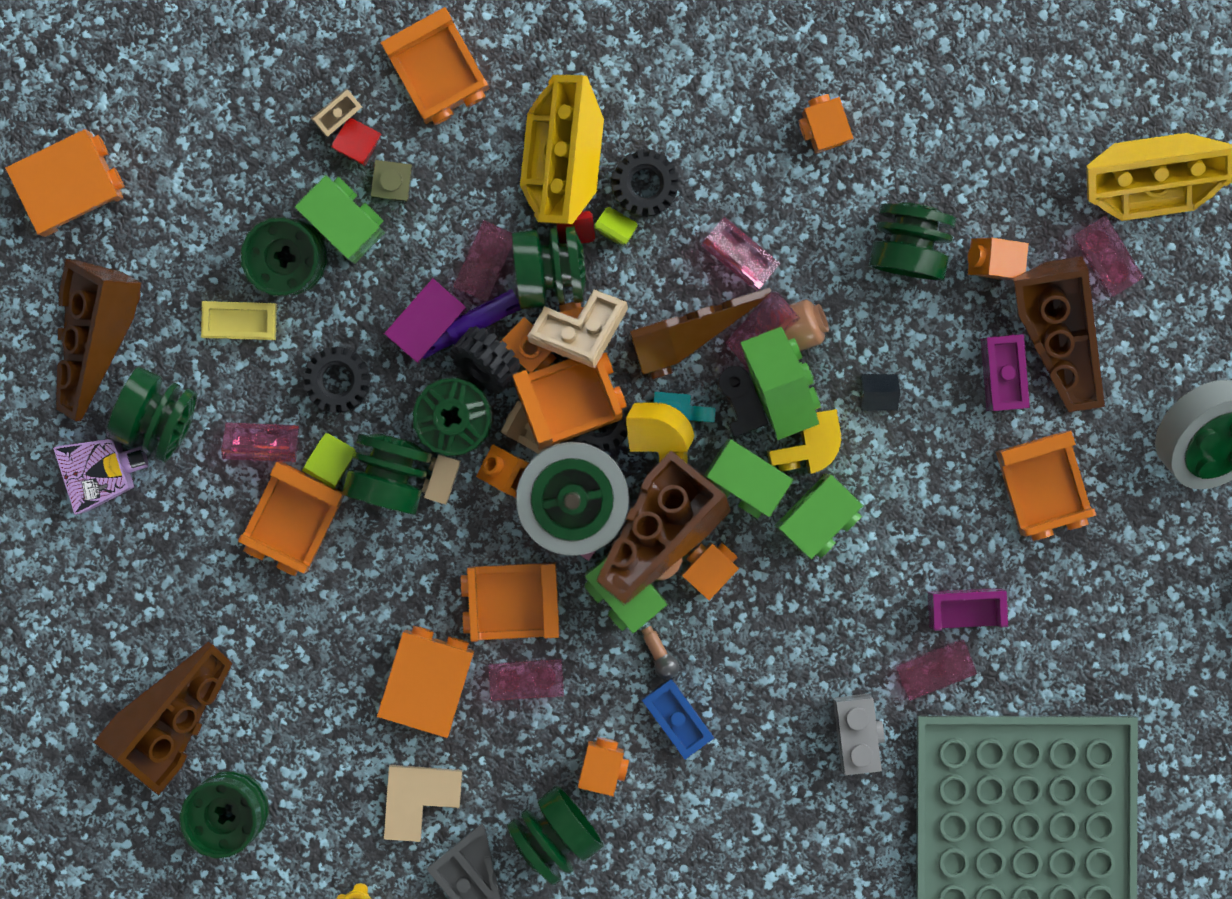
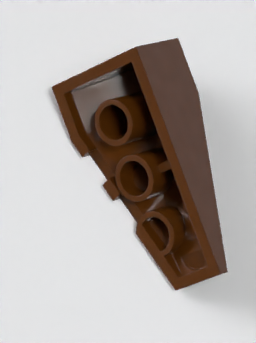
M1079 256L1044 262L1015 277L1013 280L1018 315L1068 412L1105 407L1089 270L1083 257Z
M74 259L65 260L59 289L58 306L65 307L64 328H58V341H62L64 360L60 361L57 365L56 409L74 421H82L135 317L136 307L141 297V282L121 271Z
M763 289L722 302L717 306L705 307L682 317L676 316L630 331V339L642 375L650 373L653 380L672 374L671 366L684 360L772 295L771 289Z
M670 451L645 477L641 486V493L634 508L630 509L626 517L627 522L619 539L614 542L596 580L597 583L625 606L703 541L729 514L731 509L726 495L674 452Z
M207 642L118 712L93 743L159 796L182 768L188 756L184 751L192 734L198 735L202 727L199 720L206 706L214 702L233 663L213 644Z

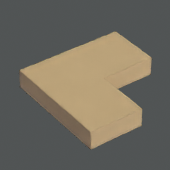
M593 290L577 319L544 306L527 336L529 343L595 368L627 312L628 305L623 300Z
M389 765L384 839L420 842L423 806L460 808L463 770Z

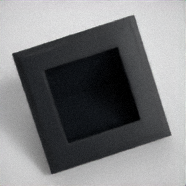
M861 374V411H897L900 399L898 374Z

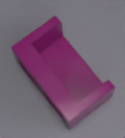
M432 278L384 334L420 364L424 359L423 356L461 313L464 314L467 308Z
M1024 334L982 338L981 351L986 410L1000 411L1030 408Z
M1004 589L927 591L929 628L934 631H940L942 628L1008 627L1007 591Z

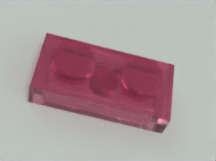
M1106 215L1072 235L1110 298L1144 278Z
M725 217L701 244L702 247L756 292L781 264Z
M483 220L453 287L487 302L513 247L512 233Z
M770 292L725 343L748 369L740 342L781 326L786 333L800 317L778 292Z
M226 422L221 448L222 459L296 462L300 438L299 426Z
M963 639L895 665L909 701L977 674Z
M562 658L488 664L491 701L564 696Z

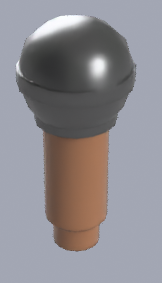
M651 626L643 629V638L655 659L654 667L656 674L662 679L673 678L679 671L678 660L670 655V653H667L657 632Z

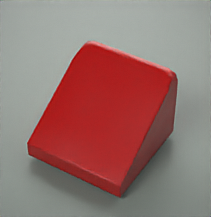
M350 117L333 141L331 148L349 159L366 166L382 134Z
M590 211L581 212L573 224H557L560 244L567 243L566 226H575V232L581 243H589L595 240L593 214Z

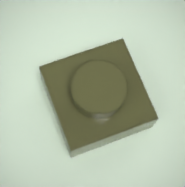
M375 160L371 197L408 202L412 164Z

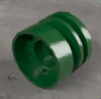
M916 203L881 204L878 214L894 219V223L877 222L876 229L891 235L890 241L873 242L868 266L892 274L943 281L949 256L934 250V244L951 243L953 236L937 231V228L953 229L956 218L942 213L936 208Z
M270 218L256 224L246 235L241 248V266L247 279L258 290L270 295H299L312 289L322 279L328 264L327 247L321 234L310 224L298 219ZM290 247V253L295 255L296 259L295 262H288L286 267V261L280 259L281 252H287Z
M575 226L565 227L567 243L558 244L556 228L550 229L549 245L541 246L536 230L512 233L521 309L544 307L546 303V290L554 289L559 305L565 304L563 288L572 287L574 303L583 302V293L587 281L583 246L575 232Z
M137 367L128 378L115 403L108 422L106 436L131 447L142 434L144 435L142 452L150 455L157 446L155 458L166 463L187 435L194 417L193 412L198 394L190 389H186L179 398L181 386L173 383L161 395L162 377Z
M457 378L440 379L427 386L417 398L413 410L414 429L421 442L434 452L446 456L467 454L478 448L489 436L493 423L492 406L485 393L473 383ZM454 407L460 409L458 416L462 418L461 423H453L450 427L446 426L447 418L443 416V412L445 409L452 411Z
M359 433L356 442L372 447L370 455L357 451L353 452L352 457L367 464L366 470H348L342 494L363 502L415 515L422 491L407 482L409 476L426 477L427 471L412 467L414 459L430 463L432 454L424 451L415 443L381 433L369 435Z
M238 771L219 772L193 789L184 800L180 813L181 831L188 844L198 853L211 858L231 857L244 850L264 829L269 815L268 797L261 784L250 775ZM227 804L233 806L231 810L233 815L230 818L225 815V806Z
M557 785L537 800L543 814L541 819L525 809L522 812V817L528 829L515 818L507 824V828L515 841V846L524 860L535 872L542 875L545 880L554 886L562 880L555 864L567 874L573 871L572 863L567 855L569 852H572L582 861H586L604 847L601 838L583 812L566 792Z

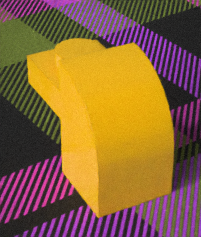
M634 403L626 417L629 451L658 452L659 462L672 451L688 464L687 452L695 436L693 427L687 417L678 409L667 404Z
M837 409L816 413L819 425L801 431L803 445L767 451L769 464L772 466L778 465L780 471L801 468L800 461L806 460L809 474L819 472L830 465L837 456L841 445V430Z

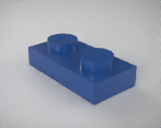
M672 678L642 698L645 706L684 759H687L714 739L712 733Z

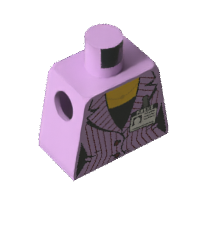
M113 439L54 448L75 515L86 513L134 488L130 473L149 467L147 456L142 452V446L123 452L121 443Z

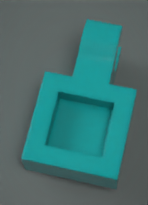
M655 392L654 403L670 405L682 412L688 420L715 423L716 408L690 406L691 395L666 392Z

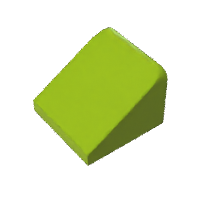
M607 207L595 223L594 229L618 245L626 247L638 224L615 209Z
M325 433L302 471L334 489L349 468L354 458L352 457L353 452L356 450L329 433Z

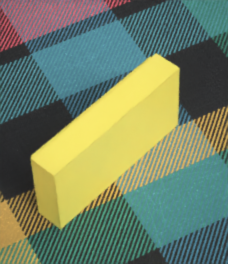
M202 301L201 338L276 340L277 304Z

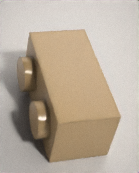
M345 89L311 119L323 134L328 137L360 110L362 106L350 91Z
M438 454L437 458H432L429 467L432 475L430 480H425L422 492L425 493L424 498L445 505L448 503L461 463L460 460Z

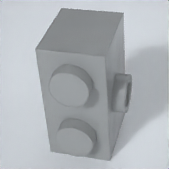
M860 694L833 698L841 771L845 776L882 771L879 743L885 742L882 721H876L873 697L870 694Z

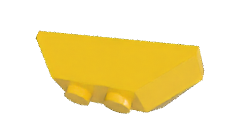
M552 75L548 81L549 85L540 93L527 113L520 187L529 205L535 212L534 216L537 222L573 224L597 191L604 118L587 76Z
M1190 133L1114 143L1087 165V199L1121 221L1194 211L1212 198L1224 185L1228 186L1232 183V144Z

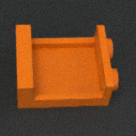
M446 7L381 42L425 124L433 121L434 125H438L454 115L452 110L464 103L466 107H471L486 98L484 92L490 89L489 85L454 25Z
M84 129L5 167L38 235L46 237L57 232V227L113 200L117 202L124 199L120 189L125 187L115 168L109 169L104 159V156L108 155V151L99 135L93 136L91 132Z
M606 352L602 354L595 368L572 359H567L529 374L527 370L513 374L515 389L539 450L622 420V408L627 406L620 387L613 388L608 375L613 373V368Z
M1062 431L996 451L1020 535L1031 536L1032 541L1054 535L1052 529L1066 525L1067 530L1086 526L1089 524L1087 518L1096 516L1095 509L1091 508L1072 447L1076 445L1072 431Z
M279 461L275 463L270 473L272 477L245 532L240 535L238 542L245 545L243 549L245 553L260 560H263L266 555L278 561L276 565L278 569L296 576L298 571L303 574L308 572L345 495L342 494V491L336 488L333 489L318 479Z
M556 562L470 566L467 568V575H461L462 597L469 598V612H463V633H470L471 642L544 637V639L559 638Z
M413 626L412 631L404 630L377 717L448 738L475 651L468 649L469 642L448 636L447 642L433 638V631Z

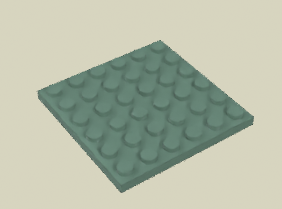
M917 716L916 899H1137L1138 717Z

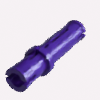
M512 288L459 316L423 356L424 360L444 348L455 345L470 327L477 326L481 330L510 314L522 310Z

